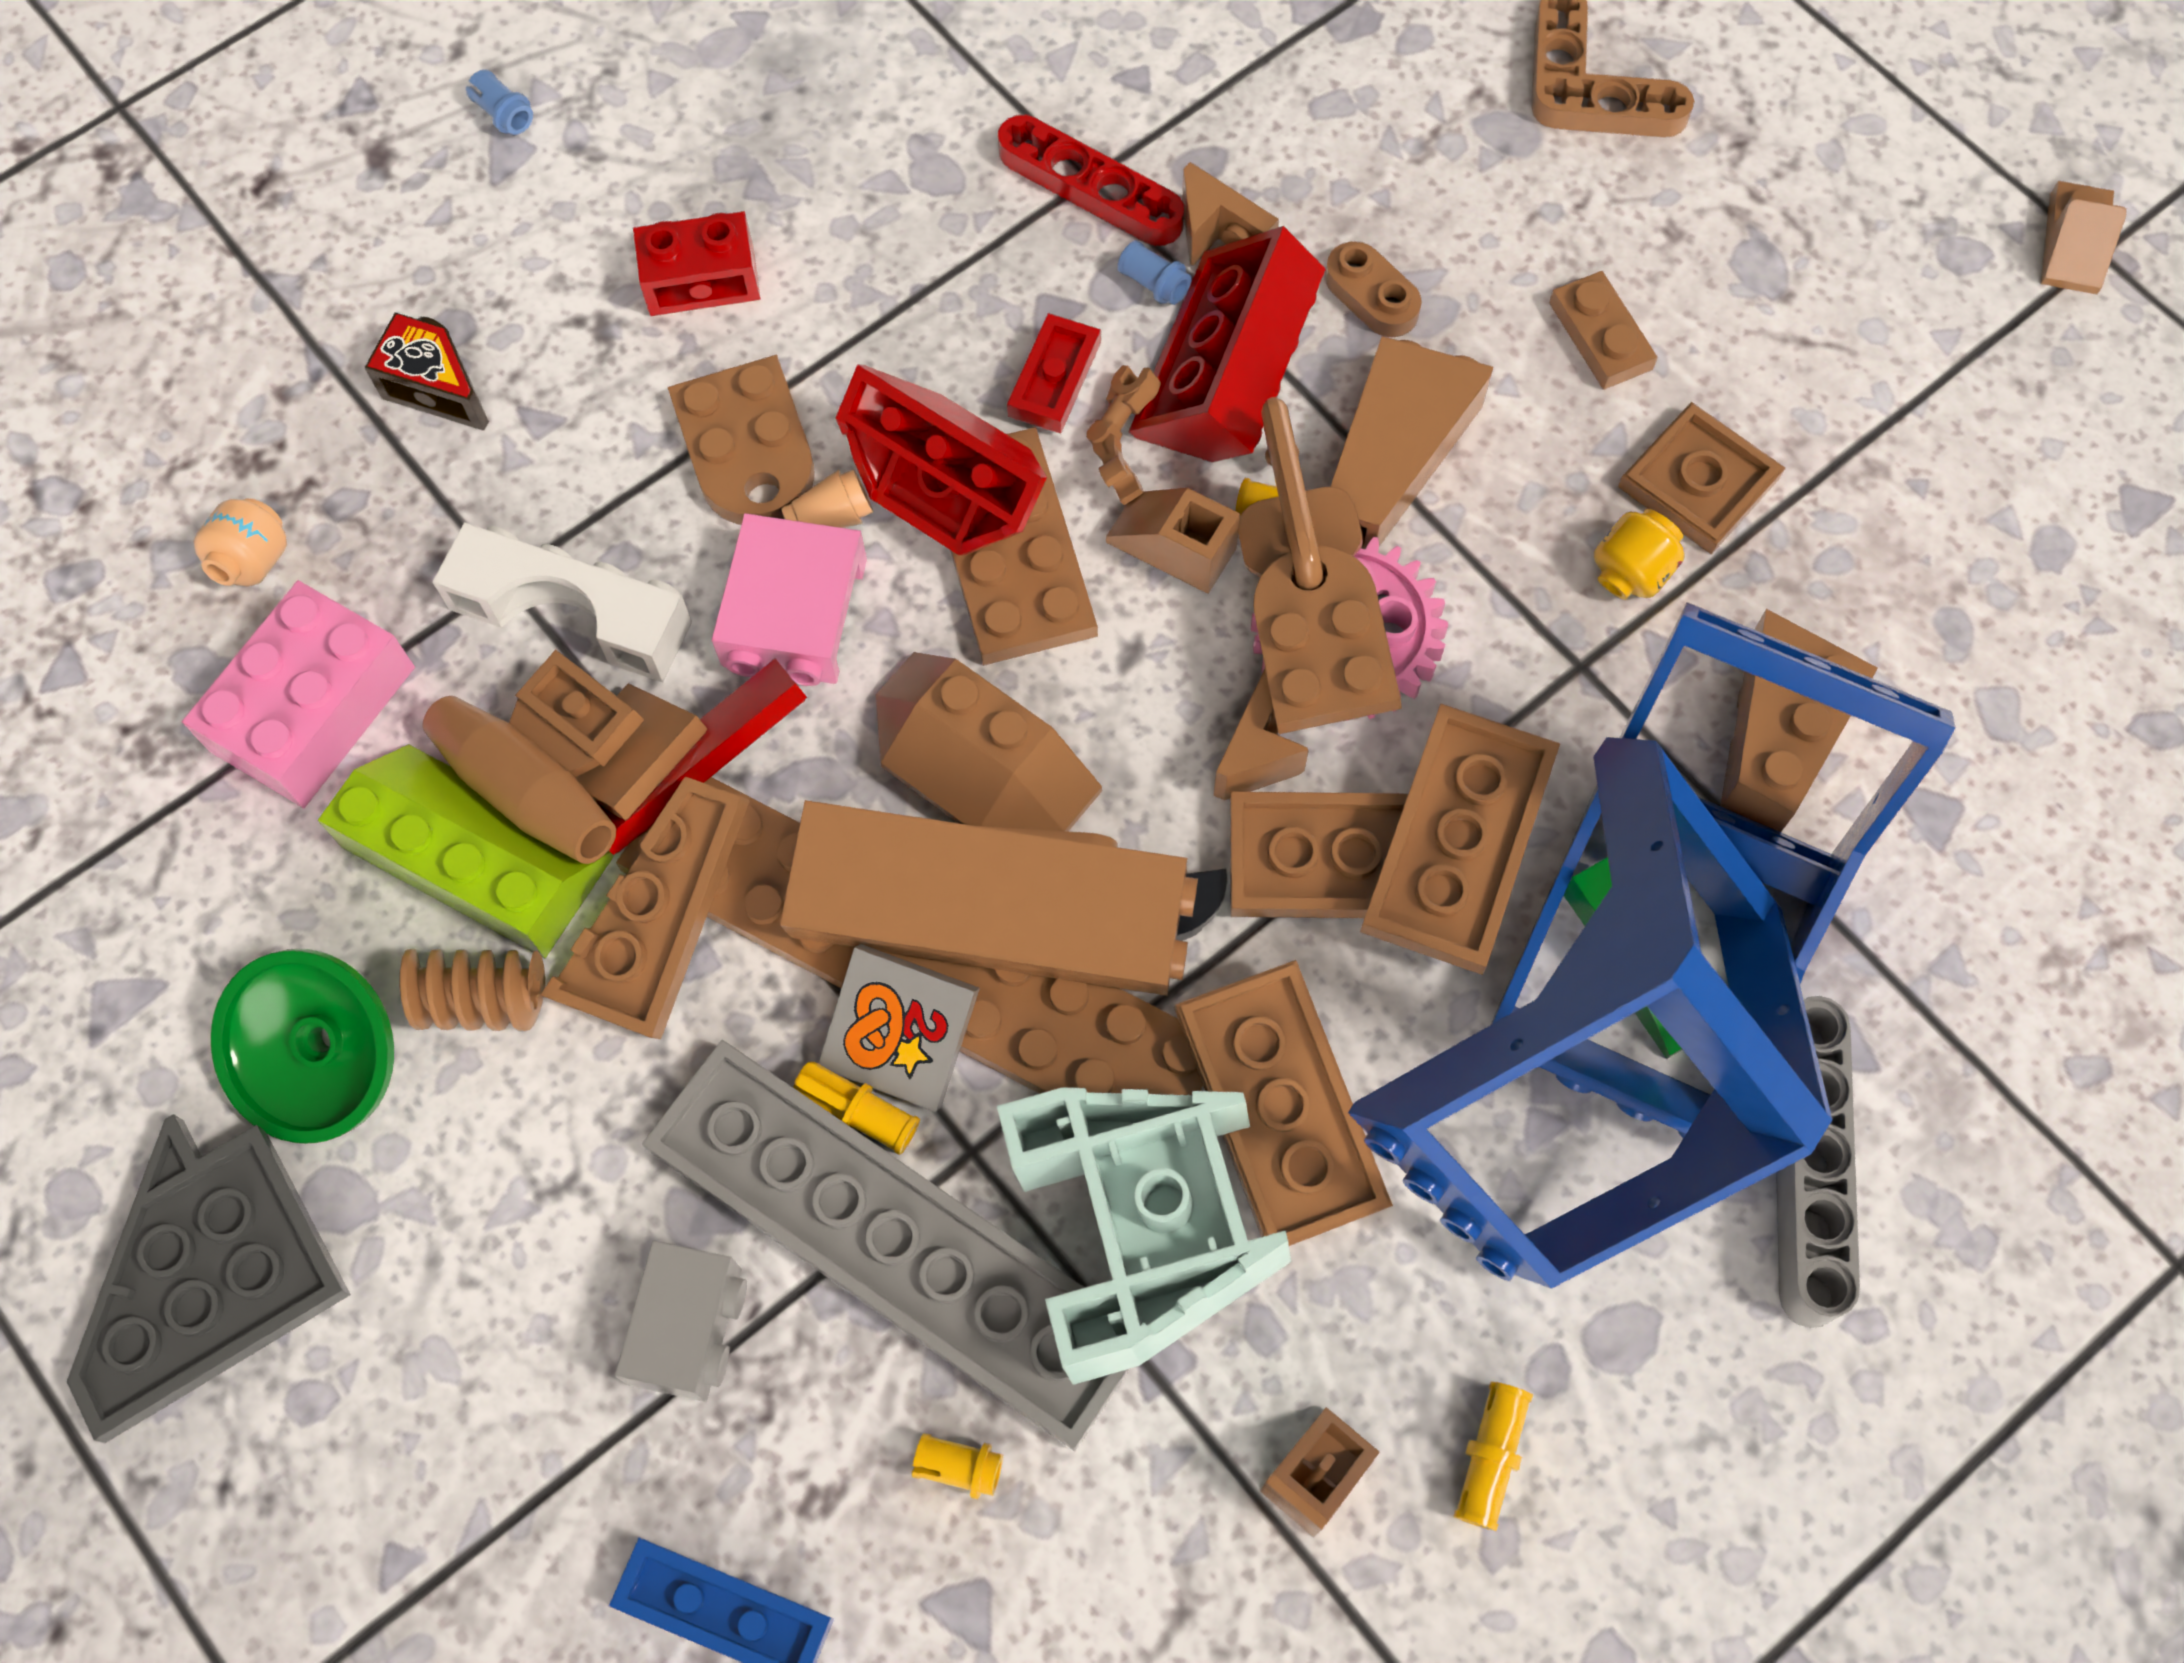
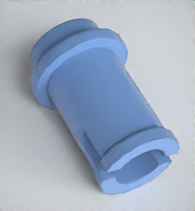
M487 69L480 70L470 77L469 82L479 89L482 94H479L473 87L466 86L468 98L472 102L477 103L492 117L494 126L500 132L517 135L528 129L533 120V111L530 101L525 95L519 92H512Z
M1137 240L1131 242L1119 258L1118 271L1128 275L1152 291L1154 299L1160 304L1167 302L1172 305L1177 304L1183 299L1190 287L1191 276L1186 273V267L1183 263L1179 261L1170 263L1147 249L1144 244Z

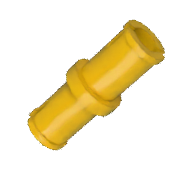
M1490 1381L1488 1388L1490 1391L1476 1441L1469 1440L1465 1452L1467 1456L1471 1457L1458 1508L1455 1510L1453 1517L1478 1527L1497 1531L1499 1525L1497 1522L1511 1470L1518 1472L1522 1457L1517 1455L1516 1451L1533 1394L1511 1385Z

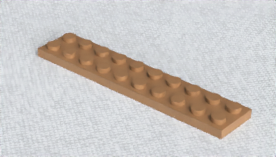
M713 777L709 778L705 784L750 800L707 917L842 989L854 947L792 938L780 926L800 823ZM651 827L626 846L616 861L621 872L627 874L641 853L640 844ZM884 952L979 987V993L960 1052L1039 1094L1058 1088H1086L1088 1093H1122V1089L1148 1090L1149 1094L1192 1095L1193 1091L1204 1090L1178 1018L1120 988Z

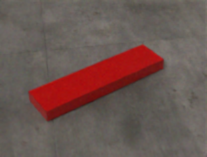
M776 658L700 719L707 727L706 733L626 821L601 808L616 827V837L609 849L613 855L619 853L655 823L684 777L705 783L805 701L807 696Z

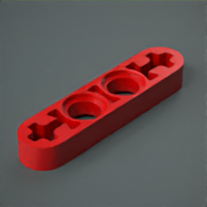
M1016 115L1008 118L1001 124L998 130L999 157L1002 163L1010 170L1147 244L1165 246L1173 243L1180 237L1184 226V204L1180 196L1172 190L1035 117ZM1026 140L1032 141V145L1029 144V143H1025V141H1026ZM1013 142L1020 144L1019 147L1013 146ZM1073 160L1078 162L1082 169L1077 174L1064 176L1054 171L1053 167L1060 161ZM1117 184L1123 186L1128 191V194L1122 199L1110 201L1104 199L1098 192L1106 185ZM1139 199H1142V204L1138 203ZM1162 213L1169 215V219L1160 217L1156 222L1150 220V216L1157 218Z

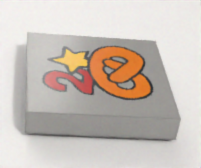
M860 944L854 947L818 1064L839 1076L863 1085L867 1083L876 1090L936 1112L942 1107L980 988Z

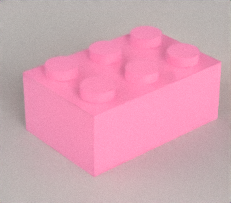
M297 580L187 714L182 723L209 752L304 809L411 674L415 666L394 635Z

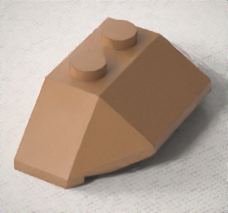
M913 652L875 695L882 768L959 824L1069 831L1102 792L1101 784L1052 726L955 658Z

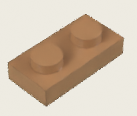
M1603 270L1552 291L1549 301L1550 306L1603 390L1654 369L1658 356Z

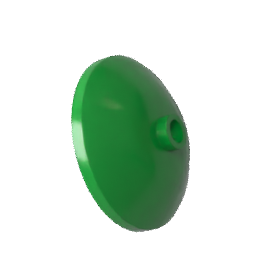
M287 949L259 957L243 967L229 981L214 1011L210 1043L212 1060L219 1083L236 1110L249 1123L254 1126L258 1125L264 1129L266 1134L272 1137L302 1144L325 1142L337 1138L364 1123L373 1114L386 1094L394 1065V1039L390 1020L379 996L368 981L353 967L335 956L311 949ZM323 1029L329 1036L330 1047L322 1039Z

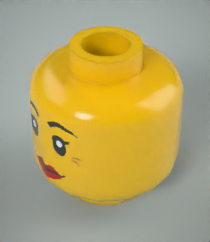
M1645 509L1643 513L1626 512L1617 520L1594 550L1595 562L1602 571L1598 581L1606 590L1623 600H1626L1630 594L1642 598H1652L1662 589L1684 561V549L1680 543L1683 539L1682 532L1668 518L1652 509Z

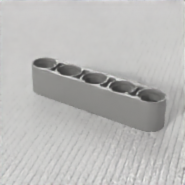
M1823 996L1807 997L1804 999L1809 1024L1816 1027L1823 1038V1044L1814 1043L1832 1121L1815 1149L1825 1158L1827 1172L1820 1173L1808 1166L1804 1158L1776 1172L1780 1302L1783 1310L1791 1320L1798 1325L1808 1328L1822 1327L1851 1311L1858 1301L1860 1292L1851 1027L1848 1015L1842 1006L1834 1000ZM1806 1211L1817 1213L1825 1220L1829 1229L1828 1240L1817 1238L1809 1231L1804 1219ZM1808 1277L1817 1278L1826 1284L1831 1294L1829 1308L1819 1306L1811 1299L1806 1287Z

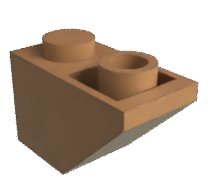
M1189 488L1143 491L1144 493L1127 503L1107 534L1106 543L1209 594L1237 549L1240 513Z

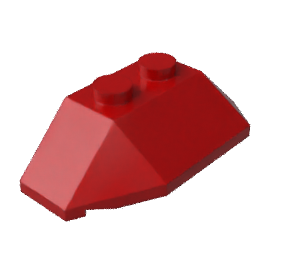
M857 364L835 419L841 433L847 435L852 458L870 499L959 556L970 554L1023 532L1047 479L1032 450L942 394L869 366Z

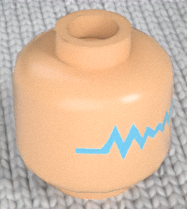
M246 498L243 500L229 499L221 502L199 529L193 542L196 555L202 562V569L208 577L222 585L231 586L234 584L248 587L257 585L264 580L286 549L287 540L279 515L265 503L256 499Z

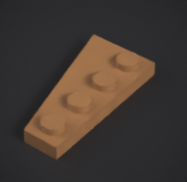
M684 777L641 842V853L625 876L620 874L606 896L610 900L592 927L584 928L570 949L574 954L558 977L552 976L540 995L644 1036L661 1039L750 800Z

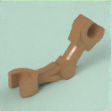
M1122 365L1113 375L1106 398L1110 405L1101 420H1096L1089 427L1086 436L1093 445V451L1103 463L1099 467V472L1108 487L1113 485L1123 505H1126L1144 492L1135 473L1122 456L1120 439L1123 434L1121 430L1131 414H1139L1145 405L1156 396L1161 384L1150 368L1144 367L1137 378L1130 367Z

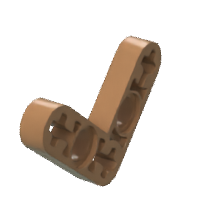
M1587 0L1540 1L1535 21L1531 106L1533 116L1539 123L1554 129L1651 137H1673L1680 134L1686 128L1695 102L1693 94L1688 87L1672 80L1587 74ZM1558 11L1565 12V18L1567 19L1565 29H1556ZM1552 50H1562L1569 53L1574 60L1568 64H1557L1549 60L1546 53ZM1554 96L1562 97V104L1555 103ZM1605 97L1618 98L1625 104L1626 109L1621 112L1607 111L1599 104V100ZM1584 98H1589L1587 107H1582ZM1638 102L1643 103L1641 111H1636ZM1663 105L1669 106L1670 113L1664 112Z

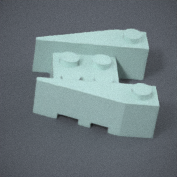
M1058 1088L997 1106L1012 1169L1024 1192L1082 1175L1086 1177L1113 1280L1045 1299L1062 1368L1073 1385L1140 1366L1291 1262L1289 1243L1285 1231L1250 1241L1247 1240L1217 1136L1250 1127L1243 1092L1193 1091L1192 1095L1149 1094L1148 1090L1122 1089V1093H1088L1086 1088Z

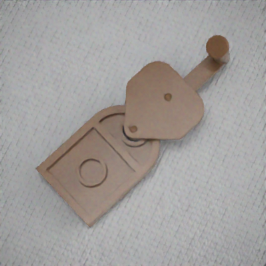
M1271 397L1262 406L1261 415L1267 443L1265 459L1273 468L1279 497L1261 500L1247 507L1240 516L1238 535L1246 568L1251 573L1260 577L1254 594L1253 607L1278 732L1283 734L1402 709L1401 697L1376 587L1367 568L1354 557L1363 542L1354 500L1348 493L1336 487H1320L1305 490L1299 462V449L1295 444L1288 408L1281 399Z

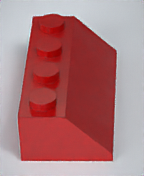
M1285 226L1203 253L1153 372L1161 382L1159 391L1139 414H1135L1128 432L1136 439L1209 462L1253 453L1262 437V406L1267 399L1277 397L1280 392V383L1290 358L1298 347L1301 330L1309 310L1316 301L1317 290L1326 270Z

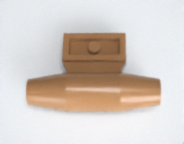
M556 649L516 693L515 696L518 699L509 723L456 696L440 698L430 706L423 719L425 734L459 778L520 830L583 864L593 863L608 852L616 837V827L576 777L599 765L604 767L642 724L644 719L633 708Z

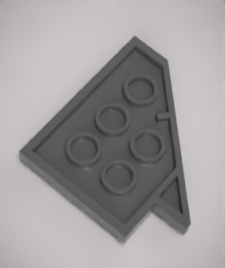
M175 1114L164 1120L66 1381L94 1441L109 1442L351 1295L264 1129L255 1125L213 1151L201 1156L184 1120Z

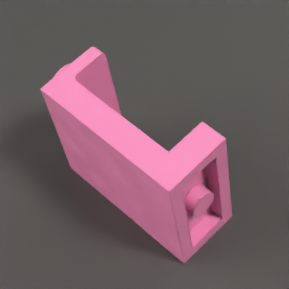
M744 514L712 637V643L720 664L735 674L752 677L776 658L796 684L804 686H815L820 682L836 684L840 672L837 663V652L854 580L863 579L867 562L861 531Z

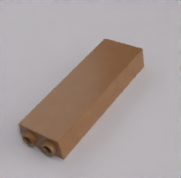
M805 800L780 926L792 938L850 947L863 944L882 952L1168 996L1170 978L1183 980L1188 942L1176 940L1180 915L1193 916L1198 879L1186 877L1187 858Z

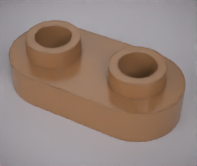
M1351 241L1342 243L1331 251L1325 273L1328 289L1373 332L1385 337H1399L1409 333L1416 326L1422 303L1420 292L1376 249L1363 242ZM1348 264L1360 265L1361 267H1352ZM1397 298L1400 303H1390L1386 299Z

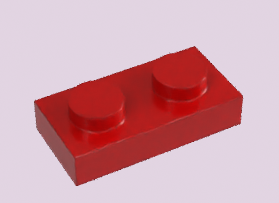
M1048 313L1008 400V417L1061 434L1101 344V329Z

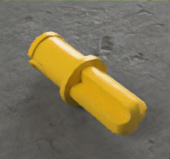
M814 1061L807 1062L794 1081V1089L851 1128L853 1127L891 1148L898 1155L906 1150L920 1124L921 1119L917 1116H912L872 1094L873 1086L865 1083L859 1087Z

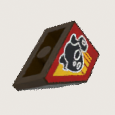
M395 312L364 367L380 397L383 400L485 431L489 423L488 418L447 328L429 317L421 316L416 319Z

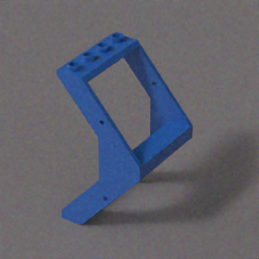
M1686 602L1619 738L1637 739L1683 647L1686 646L1913 741L1832 854L1698 797L1762 883L1808 902L1791 944L1799 982L1801 983L1804 973L1864 857L1943 753L1956 728L1953 714L1950 710ZM1597 785L1491 1024L1520 1009L1515 1004L1574 870L1601 815ZM1589 1039L1538 1066L1555 1074L1557 1080L1567 1088L1579 1093H1591L1593 1091L1615 1101L1619 1109L1625 1114L1646 1122L1654 1119L1678 1130L1682 1138H1684L1710 1097V1094Z
M1606 737L1593 756L1612 887L1537 999L1355 1101L1348 1111V1114L1367 1133L1364 1139L1365 1144L1381 1158L1397 1164L1406 1174L1402 1180L1404 1185L1421 1199L1435 1204L1443 1213L1440 1218L1441 1224L1458 1238L1472 1243L1479 1251L1476 1257L1479 1264L1493 1275L1505 1281H1511L1515 1275L1552 1289L1809 1156L1832 1121L1783 911L1655 740ZM1688 881L1714 913L1728 986L1701 953ZM1647 1006L1713 1086L1712 1094L1671 1158L1524 1234L1427 1129Z

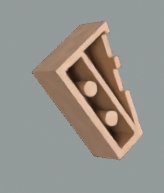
M1768 609L1765 610L1754 629L1870 678H1873L1878 667ZM1745 671L1743 684L1738 694L1736 707L1738 708L1734 737L1730 743L1720 806L1782 832L1797 812L1851 715Z

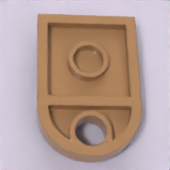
M777 354L667 387L702 494L710 508L722 518L742 525L744 514L785 519L781 508L791 504L792 501L813 487L815 470L811 451ZM760 485H773L779 489L776 497L769 502L756 503L748 498L751 491Z

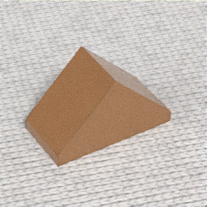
M1326 1407L1271 1474L1260 1492L1314 1538L1329 1522L1380 1451Z

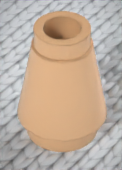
M854 469L842 475L839 470L835 471L792 501L791 504L781 508L785 520L839 528L863 524L861 518L873 513L869 498Z

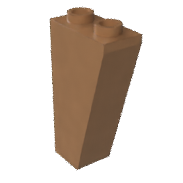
M1384 336L1381 337L1330 486L1345 491L1354 500L1362 531L1363 542L1361 549H1366L1373 537L1378 538L1380 547L1482 409L1493 366L1478 363L1475 359L1468 356H1453L1427 349L1410 340L1398 341Z

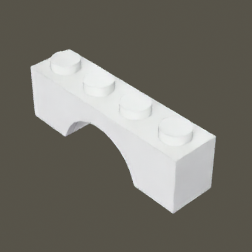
M464 522L433 580L434 586L449 610L501 628L516 615L538 605L563 603L579 607L596 618V638L610 665L660 682H664L692 624L682 595L669 584L658 580H649L648 583L629 578L621 570L605 562H595L594 565L575 560L567 552L551 544H542L540 548L519 541L516 536L507 530L496 526H488L487 529H483Z

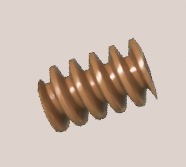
M407 949L401 961L399 988L405 1017L409 1025L416 1030L428 1029L433 1023L441 1030L455 1029L460 1022L461 1026L467 1031L478 1030L484 1023L492 1031L505 1030L511 1022L516 1030L528 1031L534 1026L539 1016L544 998L540 994L545 988L546 979L544 963L538 950L533 951L528 968H522L517 950H509L507 952L503 968L496 967L492 950H483L477 968H471L469 954L466 949L456 951L452 967H446L444 954L441 949L430 951L426 967H421L416 949Z

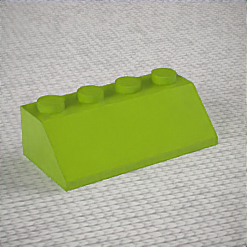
M410 744L354 769L317 820L341 848L532 952L538 950L544 959H546L614 857L608 850L599 860L583 864L531 837L464 783L451 766Z

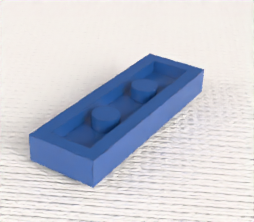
M638 1538L609 1604L611 1608L741 1663H817L834 1621L832 1617L642 1538Z

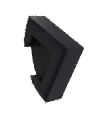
M1226 869L1186 874V877L1198 879L1192 917L1180 915L1176 940L1183 941L1197 935L1215 917L1225 898L1227 885Z

